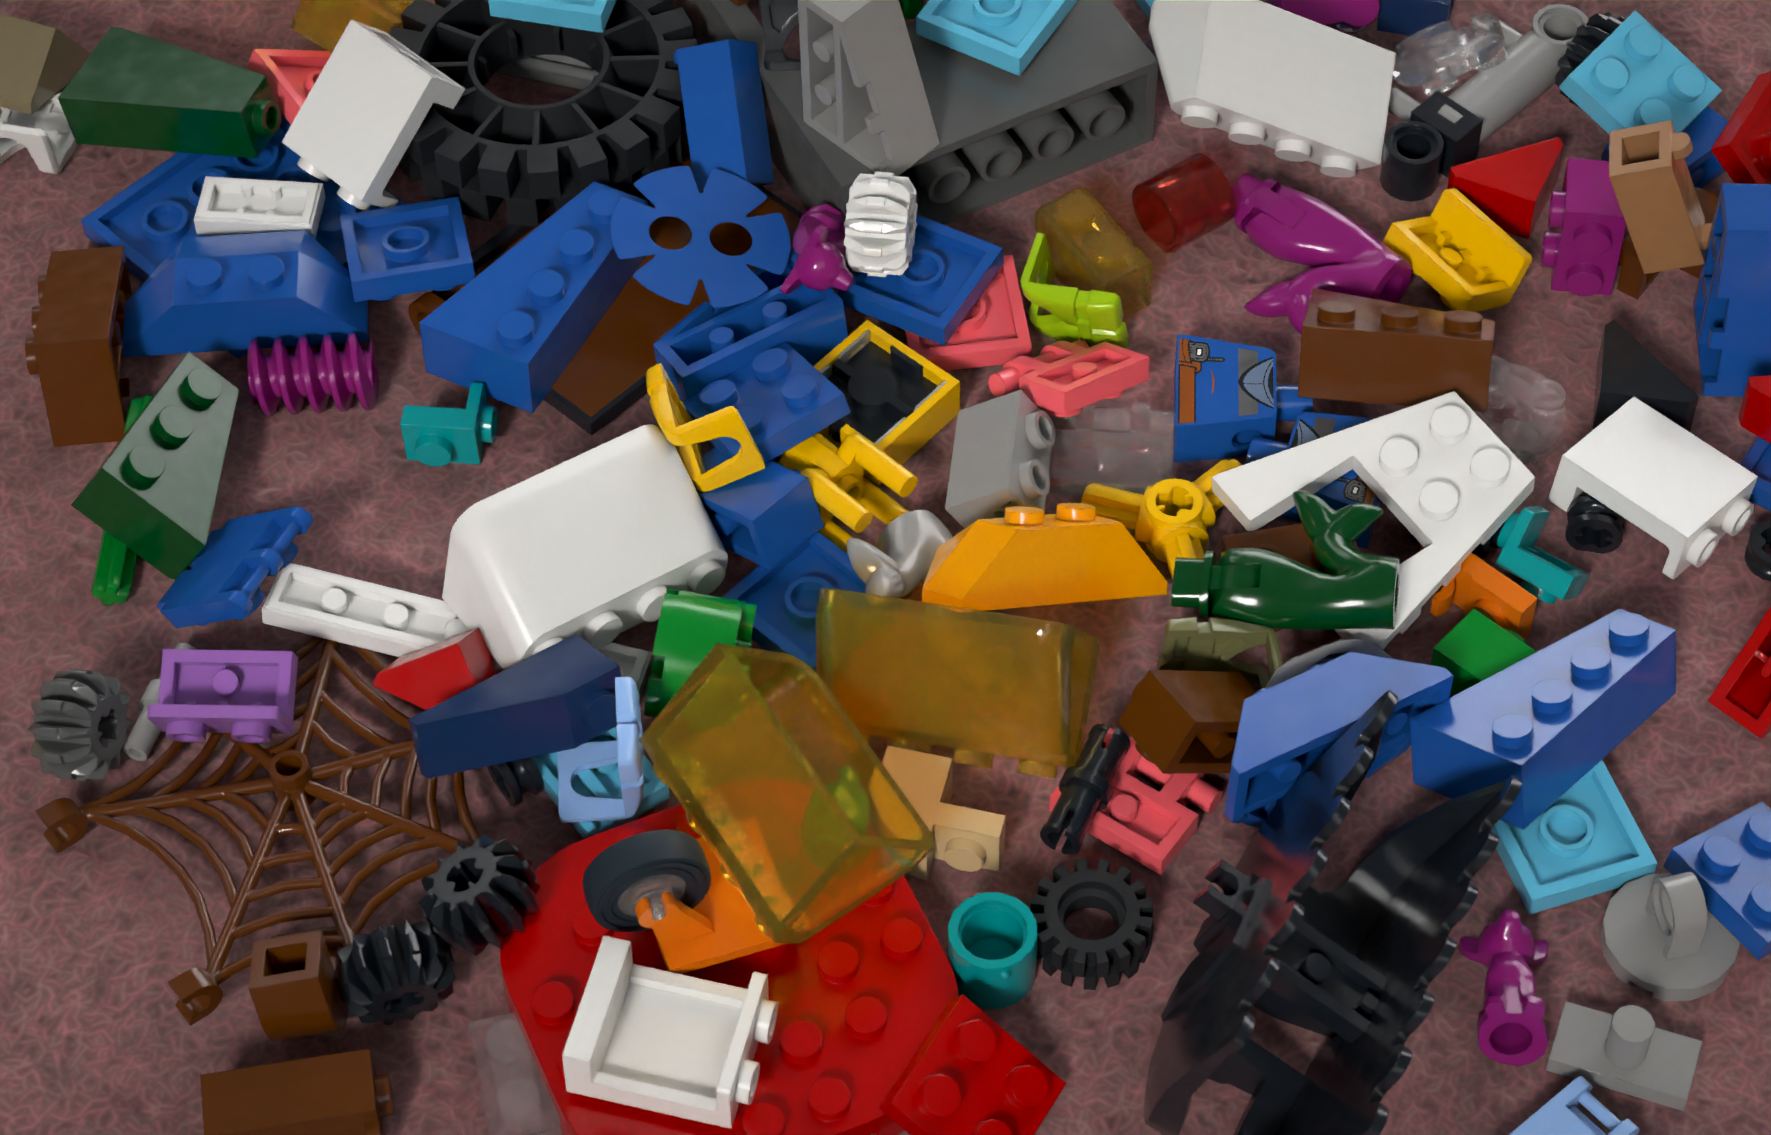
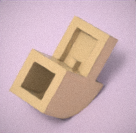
M887 745L876 783L877 831L889 846L900 869L917 878L928 880L933 859L935 858L945 860L951 867L961 871L974 872L984 868L999 872L1005 851L1006 815L949 804L953 793L952 758Z

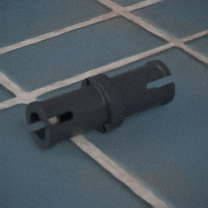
M1096 724L1091 728L1088 734L1089 738L1075 766L1067 768L1060 780L1059 790L1061 795L1047 823L1043 825L1040 831L1042 841L1048 847L1055 850L1066 829L1065 836L1067 839L1062 847V854L1074 855L1080 851L1083 839L1096 812L1105 809L1112 796L1113 790L1110 783L1124 755H1126L1131 746L1128 736L1116 728L1105 749L1106 743L1104 739L1110 728L1108 724Z

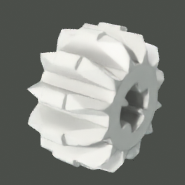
M875 171L874 174L860 173L854 180L853 185L849 189V201L846 204L847 212L844 223L845 259L853 272L868 273V276L887 277V275H902L908 268L909 263L912 261V249L915 245L916 212L918 207L916 204L917 191L909 177L894 176V173Z

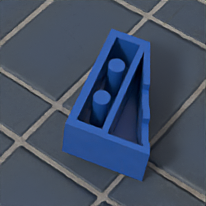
M1721 184L1705 251V264L1701 267L1693 301L1702 396L1744 397L1749 377L1771 375V184Z
M790 247L789 260L782 275H777L760 268L752 271L768 286V291L751 301L730 307L713 308L710 303L704 301L653 344L656 364L662 363L682 402L701 392L707 384L723 379L752 362L761 352L775 348L784 342L788 343L814 366L848 337L843 300L832 288L819 291L801 285L790 294L786 295L781 292L780 288L795 266L798 254Z

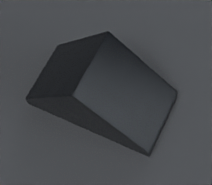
M1615 320L1606 324L1597 360L1592 429H1595L1632 397H1636L1690 432L1699 396Z

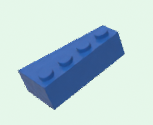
M595 181L419 322L426 372L470 389L471 382H482L485 384L487 396L534 413L646 257L620 260L616 255L610 235V223L618 199L624 197L648 206L647 200Z
M1618 609L1410 719L1413 783L1453 799L1503 782L1511 775H1514L1522 781V786L1512 806L1499 820L1524 830L1676 693V629L1646 619L1642 615Z

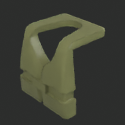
M1196 617L1171 618L1165 623L1161 653L1158 656L1156 670L1239 672L1249 684L1256 683L1257 691L1265 688L1269 681L1266 672L1254 664L1239 661L1233 658V656L1244 650L1265 645L1269 677L1271 678L1277 668L1282 665L1278 635L1271 627L1233 619L1209 617L1208 622H1197Z

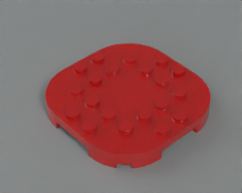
M780 783L746 784L719 790L592 835L567 846L543 862L535 870L537 881L541 886L535 898L539 910L534 914L523 917L522 922L525 932L512 931L505 937L502 950L500 949V963L505 997L511 1018H516L559 1115L562 1134L898 1135L905 1131L885 1114L879 1106L948 1002L958 997L959 994L954 972L946 954L892 851L875 827L871 825L867 848L860 861L851 863L849 868L842 872H826L814 864L811 852L808 850L805 842L809 813L819 791ZM761 821L803 929V939L682 974L748 989L754 971L768 974L769 1000L778 1002V1015L770 1043L758 1042L753 1061L760 1063V1071L751 1104L739 1103L732 1129L567 1092L562 1054L603 936L631 941L633 964L668 971L653 929L637 932H618L606 929L596 922L588 908L583 892V876L588 865L597 855L611 845L639 833L654 830H676L687 833L697 839ZM634 883L629 888H636L638 885Z

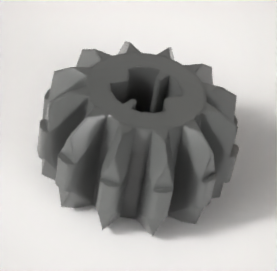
M70 669L69 671H58L53 680L43 681L40 688L41 700L31 704L35 714L34 723L28 728V731L33 733L35 738L31 748L32 756L40 759L43 772L54 774L57 778L89 782L92 779L103 780L107 772L112 769H118L121 762L120 750L127 742V727L132 723V720L126 716L129 696L121 693L117 678L107 677L103 673H94L91 670Z

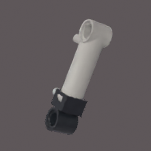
M1547 5L1537 11L1533 16L1531 30L1522 35L1493 15L1485 14L1478 20L1476 32L1504 51L1450 95L1446 96L1436 91L1420 104L1398 88H1392L1388 111L1405 122L1391 127L1386 134L1380 174L1382 188L1390 196L1401 201L1414 202L1424 200L1437 189L1439 172L1449 179L1450 167L1477 159L1478 148L1481 143L1555 84L1556 74L1560 70L1558 60L1565 54L1567 50L1566 43L1572 41L1575 37L1577 28L1582 24H1587V16L1580 9L1570 5Z

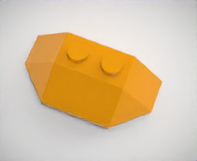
M1060 503L1057 504L1056 514L1044 515L1045 510L1040 508L1015 506L1005 508V518L978 519L937 548L922 588V602L964 613L1167 595V581L1122 522L1095 516L1096 507L1093 505Z

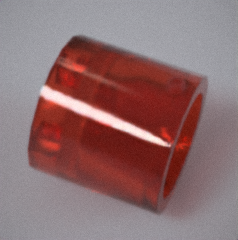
M1193 153L1137 184L1132 192L1133 208L1141 228L1166 253L1177 252L1228 223L1235 216V198L1227 177L1210 157L1202 153Z

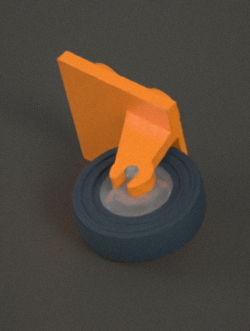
M761 821L697 839L687 833L676 830H654L639 833L625 838L602 851L588 865L583 876L584 896L596 922L606 929L618 932H637L653 929L668 972L683 974L803 939V929Z

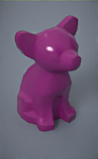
M827 204L812 206L802 215L792 241V247L798 254L795 266L780 288L781 292L786 295L790 294L801 285L819 291H825L832 287L846 291L852 286L854 275L850 272L851 267L845 259L844 223L846 218L842 212Z
M1513 909L1504 910L1497 921L1489 922L1479 935V939L1462 937L1459 941V950L1469 960L1482 963L1489 968L1484 987L1486 999L1483 1003L1484 1009L1479 1011L1477 1019V1036L1480 1050L1489 1059L1499 1063L1521 1066L1533 1063L1545 1054L1549 1039L1546 1035L1543 1018L1545 1004L1542 998L1537 997L1535 977L1529 968L1543 963L1547 959L1549 944L1545 940H1534L1531 930L1520 922L1519 914Z

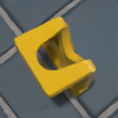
M662 363L647 370L646 385L647 392L651 397L649 401L653 414L669 443L675 445L697 490L701 492L712 491L765 469L764 458L738 409L734 406H728L692 421ZM719 437H731L741 444L735 456L705 472L700 442Z

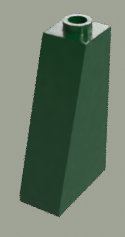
M111 27L58 97L77 144L258 159L283 122L280 107L274 100L266 75L118 27Z

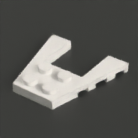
M1453 391L1216 474L1212 477V491L1248 532L1258 530L1294 507L1293 492L1303 491L1314 494L1353 469L1424 547L1423 550L1400 564L1398 606L1394 630L1334 629L1343 640L1359 638L1375 643L1384 649L1398 632L1403 634L1419 617L1421 607L1441 585L1446 587L1460 572L1461 563L1480 543L1484 545L1534 490L1535 476L1460 396Z

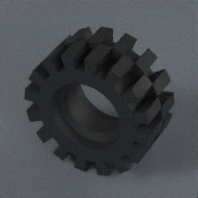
M1087 858L1075 860L1074 873L1070 874L1063 863L1053 869V881L1044 876L1038 883V895L1033 894L1030 903V911L1035 917L1037 924V959L1043 957L1042 969L1050 977L1059 969L1061 971V983L1072 987L1076 976L1083 977V990H1096V978L1104 977L1107 988L1119 985L1120 972H1123L1128 979L1138 972V961L1145 963L1149 955L1153 929V903L1151 897L1146 898L1147 887L1141 879L1131 884V871L1122 865L1115 875L1111 874L1110 861L1098 859L1097 870H1088ZM1096 908L1108 912L1115 919L1118 927L1114 934L1107 938L1086 940L1069 933L1064 923L1068 916L1076 910Z

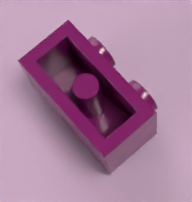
M1568 158L1562 191L1552 190L1548 227L1555 228L1554 232L1544 231L1541 267L1552 268L1551 290L1568 291L1578 296H1591L1594 294L1611 295L1626 222L1609 178V161Z

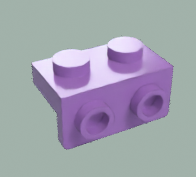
M163 649L158 704L148 705L147 718L161 731L166 732V738L180 742L205 741L206 733H231V739L235 741L267 743L271 741L272 734H292L298 657L293 651Z

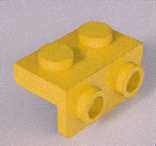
M1456 188L1443 191L1431 216L1393 222L1382 241L1387 247L1407 260L1412 266V273L1423 278L1440 294L1441 301L1454 311L1478 312L1502 307L1509 303L1532 262V256Z

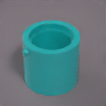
M1000 892L978 893L965 899L953 911L948 923V961L954 972L959 996L965 995L977 1007L999 1009L1020 1002L1031 991L1035 981L1038 937L1036 919L1029 907L1016 897Z

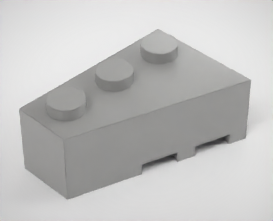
M798 0L804 123L873 172L894 173V176L901 175L940 145L899 0Z

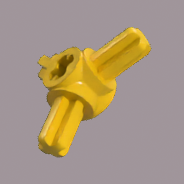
M1224 459L1193 482L1175 478L1165 479L1153 486L1149 485L1144 495L1093 483L1086 486L1081 503L1095 506V516L1119 521L1126 528L1134 529L1135 540L1145 543L1148 550L1158 560L1168 564L1173 579L1176 557L1204 559L1203 550L1209 542L1207 530L1215 524V511L1224 505L1212 491V477L1224 471L1242 466V464L1236 459Z

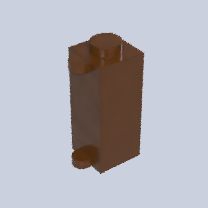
M370 1048L200 1075L204 1135H383L382 1117L394 1115V1102L389 1073L376 1075Z

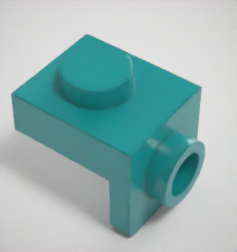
M471 382L466 409L404 405L400 427L407 460H418L423 464L435 467L444 466L449 462L481 465L485 442L494 443L498 429L497 406L488 405L485 384L482 382Z
M1540 506L1524 507L1520 514L1517 512L1512 513L1502 527L1497 539V546L1501 547L1502 551L1495 565L1523 579L1520 586L1541 601L1555 604L1557 598L1561 600L1577 598L1581 594L1590 574L1535 546L1550 515V511Z

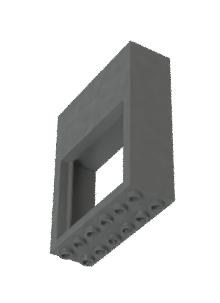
M673 0V10L683 7L691 21L693 37L697 39V45L727 39L756 42L771 160L807 211L812 206L827 204L842 212L846 218L849 189L853 185L854 180L860 173L874 174V172L804 123L801 70L770 71L765 69L764 29L746 3L738 7L730 0ZM1077 0L1076 4L1020 76L917 35L916 21L906 24L940 145L899 175L909 177L917 191V215L946 225L1154 140L1158 60L1110 0Z

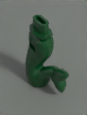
M1303 491L1293 492L1292 497L1301 523L1313 542V549L1320 564L1328 574L1319 572L1276 552L1257 548L1229 549L1221 553L1219 563L1216 559L1215 551H1205L1204 559L1176 557L1171 606L1198 608L1202 618L1233 619L1273 629H1395L1399 594V558L1359 552L1353 545L1383 514V510L1378 506L1352 504L1335 511L1315 494Z

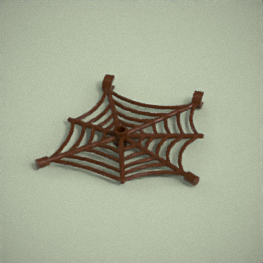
M313 636L307 643L294 651L298 657V662L311 653L324 638ZM325 639L320 659L296 679L295 694L314 678L308 701L294 708L293 721L303 716L299 732L284 742L264 749L258 743L235 741L231 739V733H211L202 751L174 780L150 797L118 802L136 792L159 774L186 743L174 741L153 765L117 790L80 807L69 798H59L36 810V814L48 828L44 832V837L57 854L77 843L85 835L88 829V822L93 821L127 835L154 852L178 876L194 903L204 933L207 957L206 969L193 968L187 970L168 982L180 999L176 1003V1008L190 1026L208 1016L218 1007L223 996V992L219 987L234 974L251 966L252 953L223 968L234 940L257 930L284 922L332 917L338 935H323L327 947L343 948L345 945L353 944V937L360 933L377 907L405 885L438 871L437 861H433L398 876L369 899L351 925L345 908L359 885L378 868L407 853L437 846L455 853L458 841L471 847L480 837L472 821L466 800L463 771L453 773V794L461 824L471 844L442 832L436 805L437 777L426 778L425 807L429 827L411 820L412 790L418 764L414 741L411 739L395 744L375 733L339 707L325 692L333 663L357 690L388 717L411 731L408 720L410 718L390 705L357 675L337 652L339 642ZM354 646L379 672L387 667L371 650ZM323 704L350 729L380 748L358 754L334 741L317 722L321 705ZM313 733L327 749L343 757V759L310 768L307 755ZM223 735L235 743L221 766L196 789L174 793L188 783L206 763ZM242 751H245L252 757V760L227 784L215 786L229 773ZM409 755L402 781L400 815L380 808L382 784L392 760ZM379 764L371 784L370 803L350 796L349 781L354 770ZM261 765L269 771L271 776L246 781ZM340 775L338 790L316 782ZM275 791L277 800L268 819L256 804L242 796ZM315 798L330 803L313 818L310 805ZM226 799L246 810L264 830L255 852L252 849L247 834L223 810L206 802ZM188 805L217 819L239 842L248 868L239 891L236 889L230 870L210 842L176 817L158 810ZM288 810L296 812L300 824L283 823ZM343 810L353 812L336 821L320 837L318 829L327 818ZM133 814L143 816L172 827L200 847L220 875L231 907L217 942L215 929L204 897L186 868L161 844L131 825L114 819L115 817ZM367 818L386 826L357 840L329 864L324 848L343 830ZM400 833L420 839L401 844L375 856L353 875L340 895L334 877L346 863L363 849ZM295 834L304 836L308 849L269 857L278 835ZM312 860L318 877L283 880L256 889L263 870L279 865ZM527 860L529 865L532 867V862L530 860ZM322 887L328 906L281 911L241 925L249 903L285 891Z

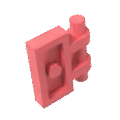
M1082 339L1073 342L1059 340L1043 347L1039 356L1034 358L1020 356L1006 362L1002 367V371L989 377L988 385L990 391L996 397L1022 390L1036 406L1044 408L1048 415L1071 417L1080 414L1082 408L1103 399L1120 397L1126 389L1150 380V357L1105 341L1089 347Z
M1109 728V731L1104 739V742L1106 743L1105 749L1107 748L1114 734L1115 730L1112 728ZM1130 737L1131 746L1126 755H1124L1110 783L1113 790L1112 796L1106 808L1096 812L1087 833L1157 874L1162 875L1197 830L1199 814L1186 807L1188 803L1211 814L1218 806L1223 791L1204 781V773L1163 774L1155 764L1139 754L1135 747L1136 742ZM1140 774L1163 788L1157 791L1139 781L1136 777ZM1059 785L1050 795V812H1052L1061 795Z

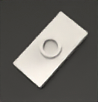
M206 176L193 220L197 235L221 236L306 230L315 239L325 202L323 183Z

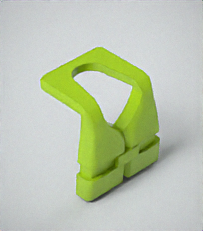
M1037 232L1021 277L1023 294L1031 301L1029 317L1032 327L1037 332L1058 341L1073 342L1082 339L1091 347L1105 341L1127 349L1129 337L1126 323L1122 321L1124 313L1120 296L1115 293L1091 290L1090 292L1079 290L1076 287L1052 285L1055 272L1047 236L1044 233ZM1037 274H1038L1037 283H1035L1034 281H1035L1036 276H1037ZM1043 309H1046L1047 311L1052 313L1049 315H1041Z

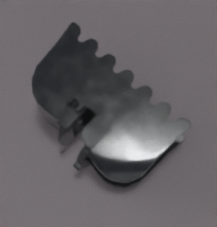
M1390 690L1386 691L1344 735L1296 780L1254 835L1236 868L1221 859L1208 870L1205 879L1217 884L1224 893L1221 894L1216 887L1209 884L1196 896L1193 902L1210 914V916L1203 921L1193 943L1200 954L1181 975L1161 1015L1163 1024L1149 1064L1145 1089V1124L1162 1135H1179L1190 1110L1192 1095L1207 1079L1221 1084H1230L1252 1095L1233 1135H1380L1389 1115L1388 1107L1380 1102L1387 1091L1399 1081L1411 1061L1413 1053L1404 1044L1408 1037L1423 1023L1433 1007L1435 997L1426 989L1431 981L1445 968L1456 950L1457 942L1448 935L1453 927L1467 914L1477 897L1478 888L1471 884L1470 881L1493 855L1498 845L1499 837L1491 830L1514 803L1522 786V781L1511 775L1503 782L1453 798L1408 821L1387 834L1355 865L1340 887L1334 892L1316 891L1311 887V884L1322 872L1329 856L1321 848L1347 816L1352 804L1351 800L1376 758L1386 721L1389 719L1398 701L1396 694ZM1252 1006L1273 1018L1332 1038L1318 1052L1310 1063L1305 1075L1249 1039L1256 1021L1249 1014Z

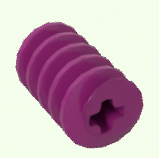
M349 333L344 351H337L331 335H324L319 353H313L307 337L300 336L295 354H288L282 338L275 337L270 355H263L257 338L250 339L247 356L249 391L253 405L255 406L258 399L263 412L267 416H273L277 413L282 398L287 410L291 414H299L302 411L306 396L316 413L326 411L330 395H332L337 408L341 412L350 410L355 393L365 410L375 408L378 399L379 374L374 336H372L369 349L362 350L356 334Z

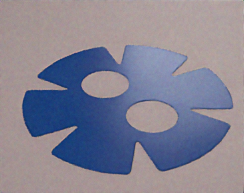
M677 166L658 170L634 182V186L655 208L624 197H620L614 207L610 223V235L617 257L620 260L654 255V258L633 274V278L653 293L676 303L689 305L699 280L703 281L713 308L730 307L751 301L768 291V286L746 265L749 264L765 271L782 275L789 260L790 235L782 214L772 213L746 217V215L767 199V195L753 184L725 171L712 169L703 193H699L689 166ZM665 216L679 218L691 229V241L684 248L677 250L662 248L655 244L649 235L651 223ZM731 222L739 224L750 233L752 246L742 255H725L717 251L711 244V230L721 223Z

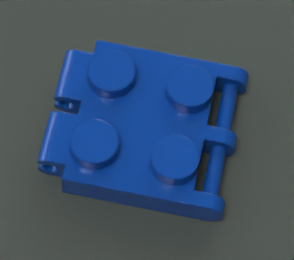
M294 506L228 519L221 529L213 530L209 534L206 546L188 565L191 570H185L179 574L157 604V608L160 609V612L175 628L194 625L205 626L213 622L246 618L264 600L265 593L259 586L265 577L275 575L285 568L297 555L298 546L292 540L296 535L304 534L308 531L314 522L312 515L305 509Z

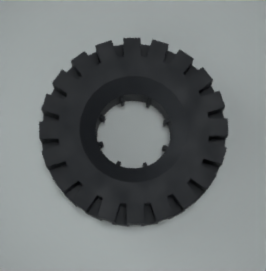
M415 0L401 14L403 29L392 27L389 32L390 36L465 88L454 109L436 103L432 104L399 162V166L412 182L422 178L424 193L434 200L460 196L462 214L490 222L503 200H506L509 225L539 226L543 202H554L557 212L594 181L634 196L633 181L635 182L649 173L670 168L669 160L683 163L689 153L679 69L674 64L673 53L676 52V49L696 46L697 39L693 37V25L683 7L673 10V0H616L603 33L490 16L488 0H435V4L426 0ZM535 55L571 57L586 63L592 70H596L598 75L594 76L593 82L577 95L563 101L544 105L512 103L493 95L490 89L484 88V85L489 82L490 77L503 66L518 59Z

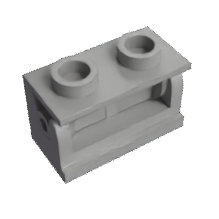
M1022 390L958 411L945 510L964 529L978 519L1005 518V508L1023 506L1045 510L1046 495L1050 490L1049 468L1052 445L1056 439L1055 428L1049 415L1045 411L1040 410Z

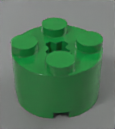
M667 589L661 607L652 654L654 659L651 677L648 678L644 716L717 730L736 731L743 680L747 674L757 605L740 600Z

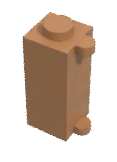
M1672 120L1610 131L1609 178L1644 274L1705 264V250L1712 223L1705 224V217L1685 158L1693 151L1690 136L1684 132L1676 133Z

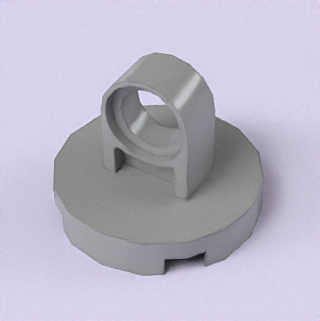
M1692 872L1675 875L1671 873L1647 874L1625 883L1609 900L1600 930L1603 956L1615 975L1627 985L1631 981L1639 988L1653 992V998L1663 1001H1692L1716 991L1723 983L1724 978L1733 969L1740 942L1707 910L1701 885Z

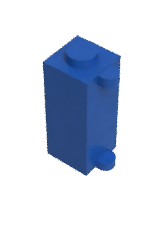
M727 39L676 49V52L673 53L674 64L679 69L692 174L699 193H703L712 169L733 174L756 187L775 184L756 42Z

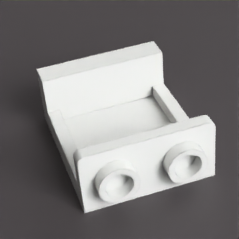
M351 19L283 138L282 143L301 156L297 165L304 171L323 181L328 182L329 179H332L340 185L337 195L349 204L364 211H368L371 205L382 208L395 207L399 200L384 188L432 104L436 103L454 109L465 88L388 33Z
M1632 397L1562 455L1548 500L1567 512L1570 503L1578 497L1592 496L1668 547L1669 554L1662 573L1674 580L1691 564L1697 568L1702 566L1714 552L1719 539L1726 533L1735 536L1743 529L1754 511V504L1749 502L1758 476L1636 397Z
M603 936L562 1054L566 1091L732 1129L739 1103L750 1105L756 1091L760 1063L753 1061L758 1042L770 1043L777 1021L778 1002L769 1000L768 974L754 971L748 989L641 966L633 964L631 941Z

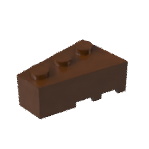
M124 246L52 251L47 275L38 277L40 306L32 307L31 318L34 337L26 338L25 355L29 374H39L54 447L116 442L123 436L126 419L121 397H129L130 392L129 378H120L123 360V327L125 303L133 295Z
M1313 288L1302 324L1298 397L1413 406L1455 391L1473 411L1487 412L1495 321L1482 319L1480 314L1472 311L1455 310L1443 312Z

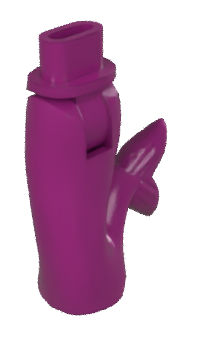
M1245 173L1222 198L1221 210L1234 217L1236 227L1248 234L1250 240L1261 250L1280 260L1316 267L1301 273L1292 281L1279 283L1266 289L1246 303L1244 308L1254 315L1269 318L1288 316V320L1293 328L1302 335V324L1313 288L1398 303L1411 282L1412 266L1407 260L1330 205L1294 188L1280 185V182L1274 178L1262 181L1250 173Z

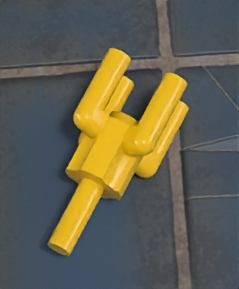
M816 433L778 456L781 460L777 464L790 470L801 471L799 474L808 477L824 527L818 532L847 554V541L854 537L831 520L833 516L837 517L856 533H860L869 526L873 515L885 525H888L895 518L910 512L866 479L863 468L902 498L912 493L917 485L918 478L861 434H849L838 448L821 434Z

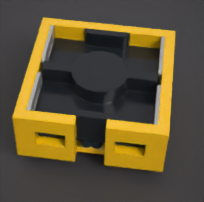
M869 320L861 324L813 366L844 393L851 413L817 432L838 447H840L846 436L858 433L902 465L954 419L960 410L959 380ZM863 468L864 476L878 486L882 483Z

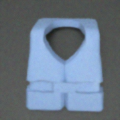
M615 677L617 740L587 742L574 749L557 752L559 819L562 823L633 818L640 808L644 793L643 730L639 694L636 682L631 677ZM618 763L623 799L586 797L573 790L572 781L578 773L587 769Z

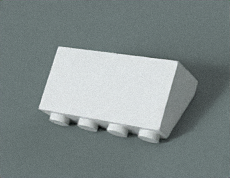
M1155 0L1152 3L1149 31L1170 107L1175 113L1182 115V123L1197 128H1218L1229 132L1228 138L1233 142L1245 145H1265L1275 149L1274 154L1280 159L1315 163L1320 165L1321 173L1332 177L1349 178L1355 176L1356 170L1381 165L1395 52L1260 0Z
M647 424L489 496L469 507L457 519L450 533L442 598L469 630L479 627L490 654L506 670L574 634L579 635L593 647L601 648L612 642L620 633L644 621L653 622L658 620L667 589L683 590L705 595L710 594L722 583L725 577L728 554L675 445L669 443L663 432L656 425Z

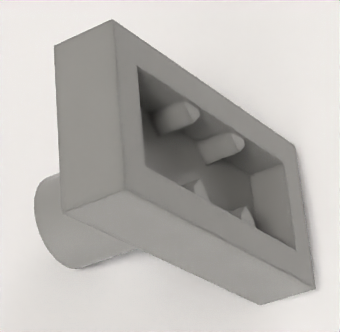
M1565 1001L1546 1071L1573 1079L1582 1076L1590 1084L1684 1111L1702 1041L1656 1028L1652 1015L1644 1008L1636 1005L1623 1006L1612 1015Z

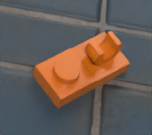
M1471 552L1461 563L1460 572L1446 587L1441 585L1437 590V593L1432 598L1430 613L1435 617L1441 616L1450 609L1453 602L1464 610L1465 615L1475 609L1503 629L1512 630L1525 639L1531 633L1538 598Z

